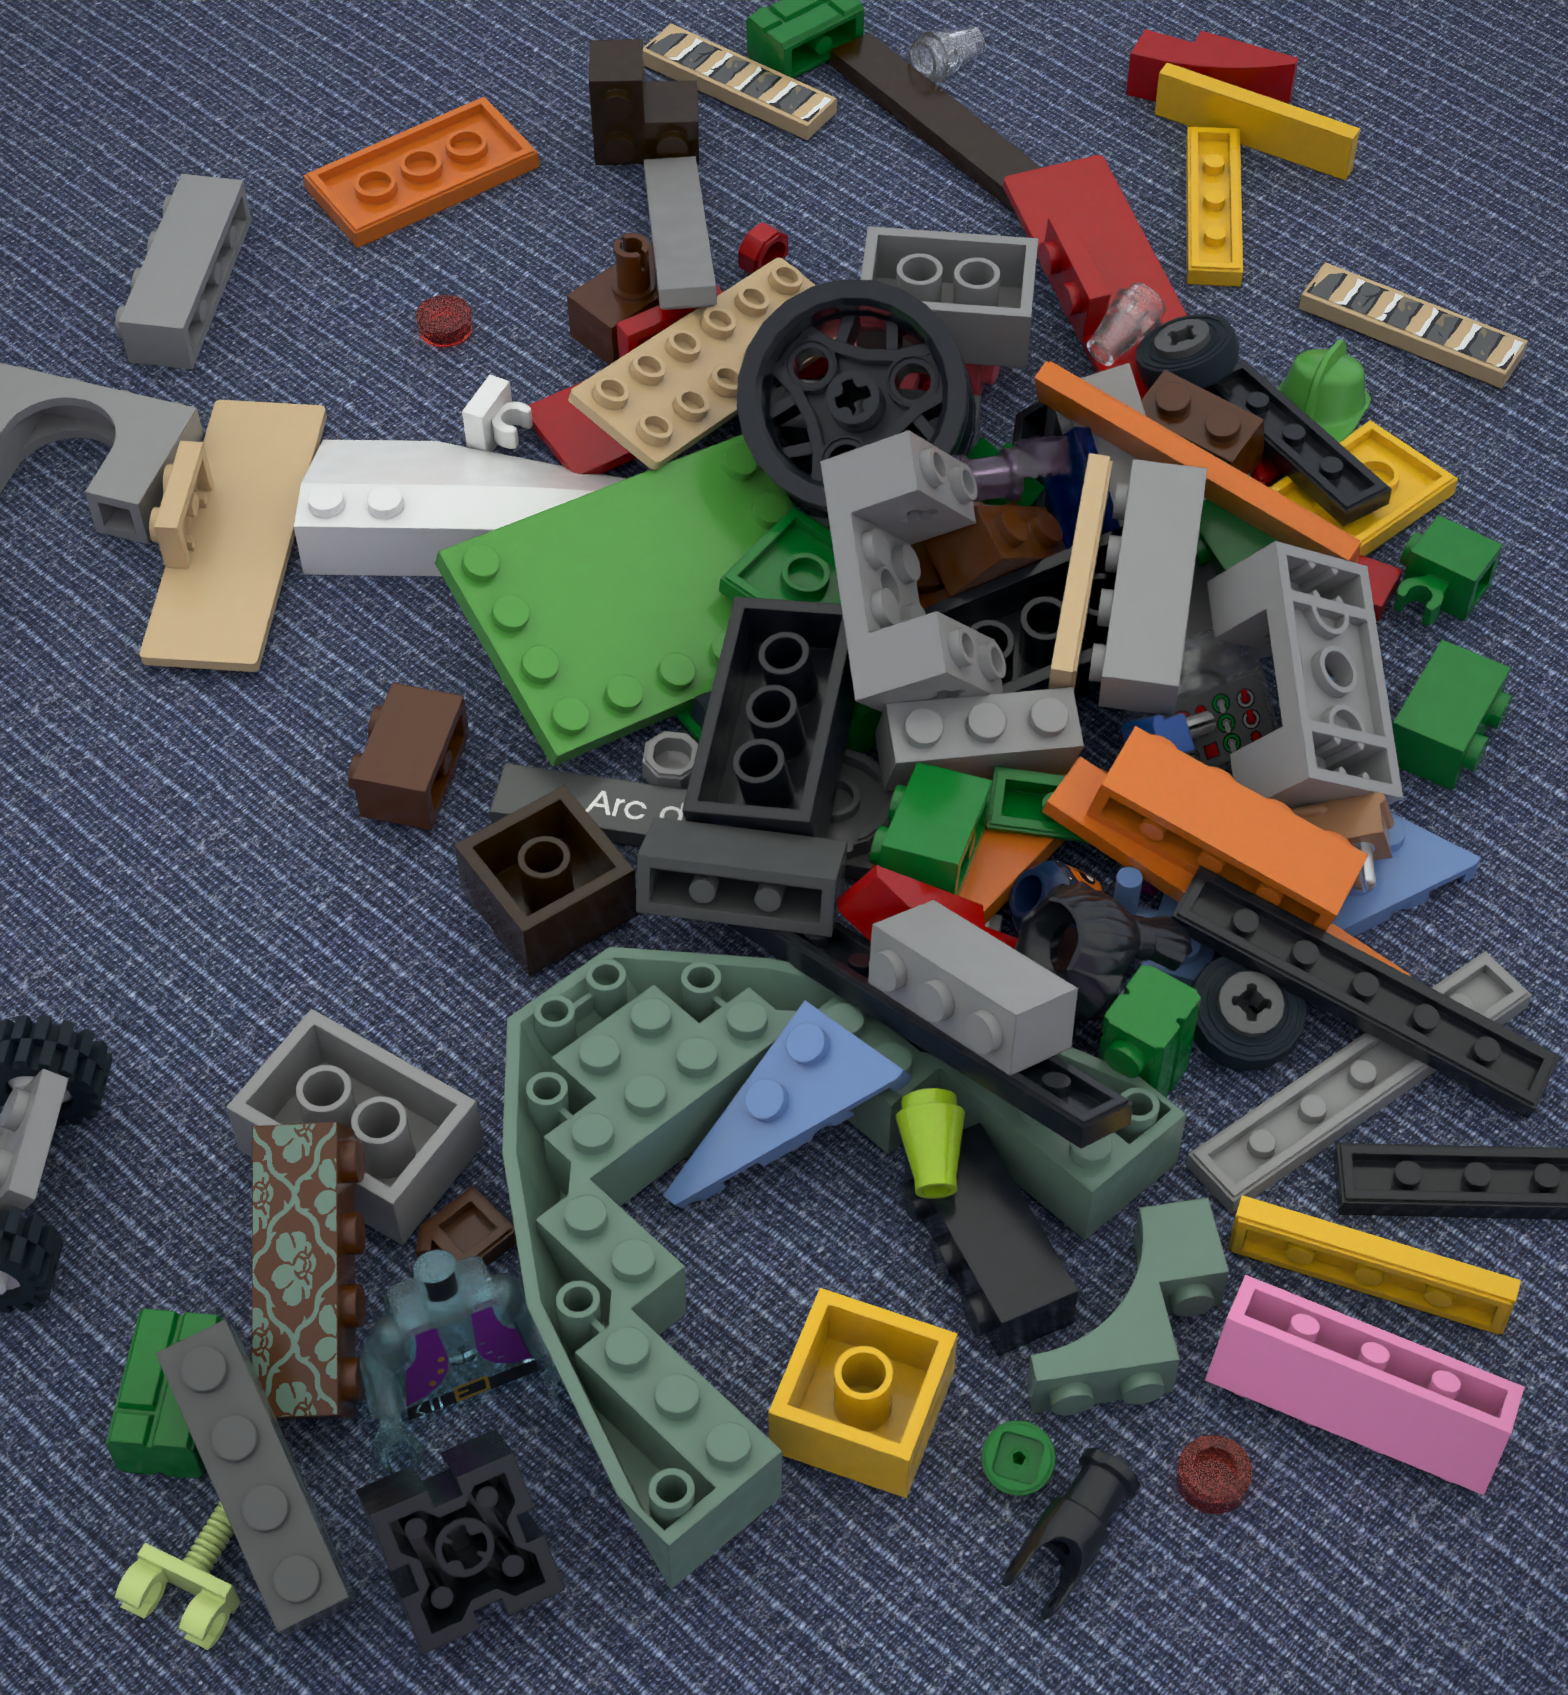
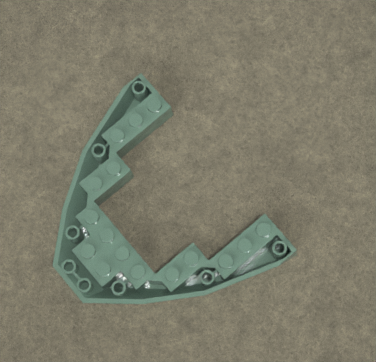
M608 947L507 1018L502 1155L527 1309L617 1497L669 1588L672 1590L782 1497V1450L659 1336L687 1314L685 1266L620 1206L698 1148L805 1000L912 1076L909 1083L895 1092L888 1088L852 1109L854 1116L847 1119L850 1123L889 1155L903 1143L895 1119L896 1114L902 1110V1097L910 1092L928 1088L952 1091L957 1096V1105L965 1111L963 1129L981 1123L1015 1183L1084 1240L1089 1238L1178 1162L1186 1113L1139 1076L1128 1078L1113 1070L1106 1061L1071 1047L1056 1056L1133 1103L1130 1125L1080 1149L805 975L789 962L771 958Z

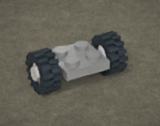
M28 1015L17 1016L15 1023L8 1018L0 1022V1107L4 1106L0 1114V1312L11 1313L13 1306L21 1312L31 1311L33 1305L41 1307L46 1303V1299H49L63 1247L62 1237H57L58 1230L53 1225L43 1226V1218L36 1214L28 1218L21 1215L36 1198L55 1126H63L65 1119L72 1125H78L83 1123L84 1118L91 1120L96 1116L97 1111L100 1110L113 1060L112 1053H107L108 1046L103 1040L93 1042L95 1036L93 1032L85 1028L77 1033L73 1031L75 1023L63 1020L61 1026L51 1023L50 1016L39 1015L37 1023L33 1022Z

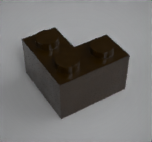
M643 39L590 40L589 92L595 165L644 164L643 160L691 156H696V161L699 163L697 81L645 82Z

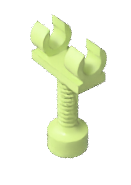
M220 1501L218 1503L219 1506H216L214 1509L215 1512L211 1514V1519L207 1520V1525H204L203 1531L199 1533V1538H196L195 1544L191 1546V1551H188L186 1554L187 1557L180 1560L144 1543L137 1554L138 1560L125 1572L115 1594V1598L123 1602L120 1606L121 1608L143 1619L148 1617L158 1605L167 1582L195 1595L182 1616L179 1630L186 1633L184 1639L206 1650L212 1648L219 1640L228 1623L230 1614H234L241 1603L233 1585L211 1575L209 1571L214 1568L213 1564L217 1563L218 1557L222 1554L221 1551L225 1550L226 1545L230 1541L229 1538H232L234 1535V1531Z

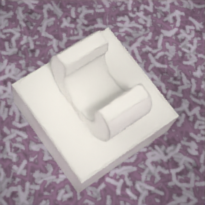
M493 375L487 377L462 411L466 444L469 448L493 452L496 446L500 445L504 448L516 449L519 445L518 430L512 425H519L527 429L533 426L531 408L522 402H512L510 381Z

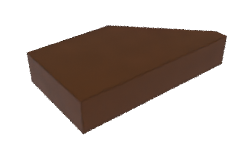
M471 1186L419 1227L414 1286L410 1296L412 1313L418 1320L442 1303L429 1301L424 1283L443 1281L454 1272L458 1288H461L517 1243L514 1226L474 1186Z

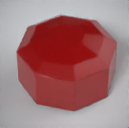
M763 222L746 233L739 246V268L752 274L776 258L785 260L788 254V235Z

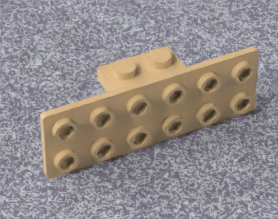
M776 258L717 296V305L697 308L572 388L568 400L648 468L658 470L738 415V375L748 345L762 323L785 301L816 285L784 259ZM814 356L808 358L801 365L800 371L821 357Z
M217 400L214 403L203 442L180 441L173 464H167L164 469V495L160 507H154L150 515V538L152 542L159 544L165 569L139 652L142 664L256 672L259 670L295 538L294 521L301 482L319 448L327 419L324 406Z

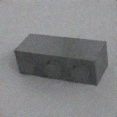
M653 817L637 855L636 912L832 937L839 915L837 898L844 893L848 841Z

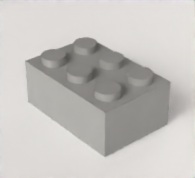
M868 226L860 280H873L900 288L925 303L948 328L965 364L1027 368L1038 238ZM859 331L856 346L865 349H886V333L880 331ZM903 338V348L914 346Z
M313 1009L305 1015L226 1107L238 1148L251 1157L252 1126L339 1122L354 1130L355 1140H361L365 1153L364 1179L361 1183H355V1211L362 1212L365 1224L402 1246L484 1145L476 1100Z

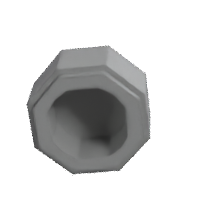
M663 731L645 743L642 776L652 785L687 790L698 743L688 733Z

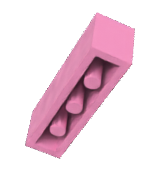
M1245 1275L1227 1316L1205 1381L1232 1391L1236 1395L1249 1398L1300 1419L1304 1423L1317 1426L1368 1447L1377 1453L1387 1455L1438 1476L1447 1482L1455 1483L1482 1495L1487 1490L1510 1438L1525 1388L1517 1383L1248 1275Z

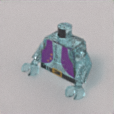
M432 1250L422 1254L415 1261L413 1266L414 1278L392 1285L384 1293L385 1316L375 1322L360 1355V1370L371 1419L379 1418L381 1429L375 1434L372 1441V1452L376 1460L389 1474H392V1469L388 1461V1453L392 1446L398 1442H407L410 1460L416 1468L421 1465L423 1460L422 1445L406 1426H403L401 1412L405 1411L409 1420L420 1417L538 1371L535 1361L539 1359L543 1360L547 1368L544 1372L543 1382L549 1401L555 1408L561 1411L565 1410L555 1390L561 1378L527 1309L522 1281L508 1273L492 1275L482 1257L472 1255L456 1261L450 1252Z

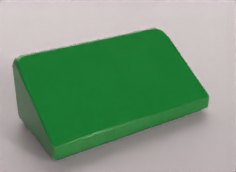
M995 766L986 830L1088 843L1042 812L1047 800L1065 778L1064 775Z

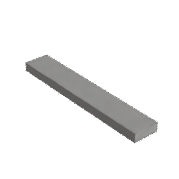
M696 156L643 160L660 309L668 310L717 305L716 283Z
M1486 951L1432 987V989L1500 1025L1505 1024L1528 1008L1532 996ZM1366 1032L1190 1152L1187 1157L1186 1167L1232 1214L1238 1209L1242 1195L1255 1198L1437 1070Z

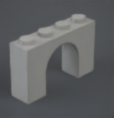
M0 363V494L20 463L36 449L51 442L69 438L97 440L112 448L85 491L96 532L150 544V515L154 507H160L164 495L163 473L166 465L173 464L180 441L203 442L204 440L197 408L179 402H169L135 394L127 390H117L82 382L74 378H65L30 370L22 366Z

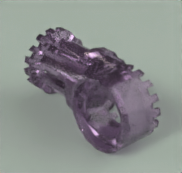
M1044 436L1022 439L1014 442V447L1001 449L997 456L967 459L963 454L953 456L966 464L975 477L978 494L973 502L1003 497L1008 503L1017 502L1022 497L1024 478L1029 476L1036 478L1041 474L1042 477H1047L1048 473H1052V476L1057 475V469H1060V474H1065V470L1066 473L1071 471L1069 440L1067 436Z

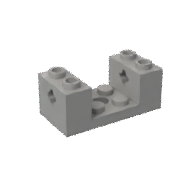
M909 430L820 461L855 701L883 712L886 703L1004 693L1001 678L1005 677L1006 663L1003 653L995 640L938 611L926 614L920 605L916 582L920 578L921 569L918 557L911 544L976 523L973 500L977 498L978 491L971 469L966 464Z
M1274 541L1207 581L1214 638L1272 652L1283 727L1230 754L1232 774L1235 781L1265 798L1278 800L1289 808L1374 792L1383 793L1388 805L1403 799L1368 566ZM1329 676L1334 677L1335 683L1332 681V679H1331Z

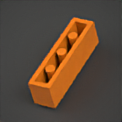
M1137 726L1131 732L1086 813L1087 816L1193 875L1196 874L1201 865L1325 932L1338 915L1368 857V854L1353 847L1342 835L1332 831H1324L1295 815L1284 803L1259 795L1236 782L1226 771L1203 764L1178 750L1167 738L1151 735Z

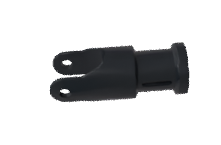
M1087 1448L1078 1460L1081 1467L1080 1472L1063 1497H1054L1015 1555L1002 1579L1004 1587L1011 1585L1020 1576L1041 1546L1049 1549L1059 1560L1061 1571L1058 1585L1040 1614L1043 1620L1049 1619L1060 1610L1108 1539L1106 1526L1123 1500L1133 1499L1141 1488L1137 1475L1124 1462L1097 1448Z

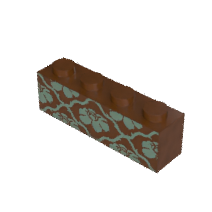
M339 1122L252 1126L251 1363L277 1421L356 1418V1401H363L365 1397L366 1368L363 1358L356 1357V1328L363 1327L366 1298L362 1284H355V1255L363 1254L366 1239L363 1214L361 1211H355V1183H361L364 1179L365 1153L361 1140H355V1131Z

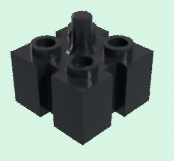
M496 1429L441 1452L446 1470L421 1481L411 1465L356 1489L375 1542L390 1569L387 1573L405 1620L422 1654L480 1629L474 1611L499 1600L507 1614L511 1615L565 1590L546 1537L528 1513L529 1510L534 1508L514 1452Z

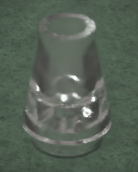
M974 26L957 30L924 32L910 46L909 62L910 65L932 82L940 83L972 59L981 56L985 50V40L980 30Z
M1138 282L1132 283L1128 288L1119 289L1095 334L1087 342V349L1090 354L1104 365H1113L1121 355L1141 342L1147 334L1162 325L1161 318L1166 312V307L1161 297L1147 285Z

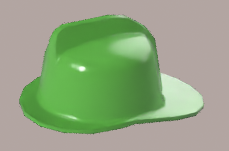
M1338 339L1330 349H1311L1298 354L1293 360L1285 380L1278 387V390L1338 442L1343 441L1354 432L1361 418L1368 410L1371 397L1365 389L1364 368L1358 360L1347 355L1346 341Z

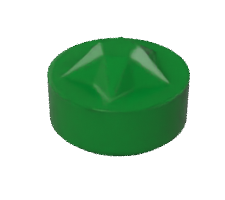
M1016 1420L1003 1423L988 1435L983 1445L981 1459L985 1475L997 1489L1014 1496L1034 1494L1044 1488L1054 1474L1056 1467L1054 1445L1041 1428L1030 1422Z

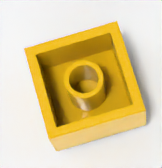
M819 1288L768 1412L769 1439L782 1450V1456L907 1499L954 1375L958 1333Z

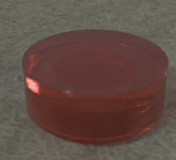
M454 295L431 297L425 300L416 312L418 333L422 340L433 346L450 347L460 344L470 336L473 329L469 304L462 298Z
M1206 1435L1191 1441L1180 1455L1176 1472L1177 1487L1184 1500L1195 1509L1209 1514H1222L1237 1508L1246 1498L1252 1479V1465L1245 1450L1233 1440L1218 1435Z

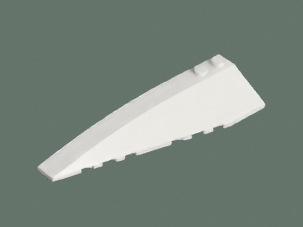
M323 440L301 482L294 521V531L303 574L442 576L435 565L438 551L625 480V478L605 474H576L560 465L439 441ZM808 515L824 527L829 526V519Z

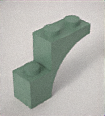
M1208 1198L1139 1208L1133 1240L1137 1274L1131 1288L1115 1311L1097 1328L1068 1345L1030 1356L1026 1388L1032 1414L1053 1411L1057 1415H1074L1088 1410L1094 1404L1124 1400V1402L1134 1405L1145 1404L1159 1399L1164 1393L1173 1392L1180 1358L1168 1313L1174 1312L1177 1316L1191 1317L1205 1313L1213 1306H1220L1229 1275V1269Z

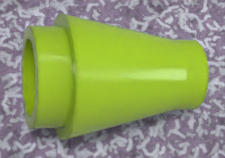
M928 1088L910 1092L902 1097V1110L896 1114L895 1119L914 1177L915 1193L919 1197L930 1199L951 1196L958 1191L957 1170L965 1111L957 1105V1096L952 1091Z

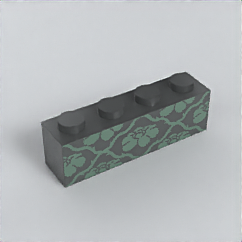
M223 1320L156 1352L155 1354L277 1632L291 1636L358 1602L238 1332L226 1320Z

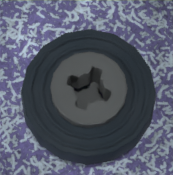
M1193 314L1164 323L1147 334L1136 350L1137 369L1148 389L1152 387L1164 370L1204 389L1227 376L1239 360V343L1233 327L1225 318L1214 314Z
M1221 956L1208 963L1190 986L1198 990L1197 993L1201 997L1193 1040L1202 1053L1221 1066L1238 1071L1265 1069L1284 1059L1303 1034L1307 1015L1305 999L1277 985L1276 982L1265 974L1251 971L1225 956ZM1247 999L1251 1004L1254 1005L1256 1010H1260V1013H1254L1253 1010L1249 1006H1247Z

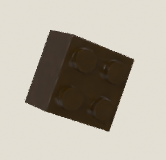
M565 785L454 844L462 891L529 977L638 916V912H636L635 869Z

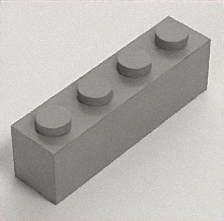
M181 174L173 194L166 196L163 204V218L157 231H152L149 235L146 258L142 267L136 268L133 273L131 293L126 305H121L116 314V335L118 338L123 339L130 363L193 369L252 222L243 180Z
M1133 459L1130 482H1117L1112 519L1124 520L1122 536L1109 535L1104 571L1117 573L1114 590L1102 588L1097 626L1109 627L1107 644L1094 643L1089 681L1101 682L1098 706L1169 716L1174 715L1181 676L1207 468Z

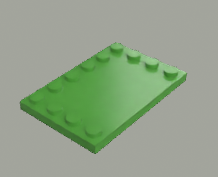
M742 434L666 463L658 470H648L438 551L435 565L549 762L554 767L671 717L680 711L692 708L696 696L712 691L733 606V601L719 592L720 578L794 504L787 493L758 465Z

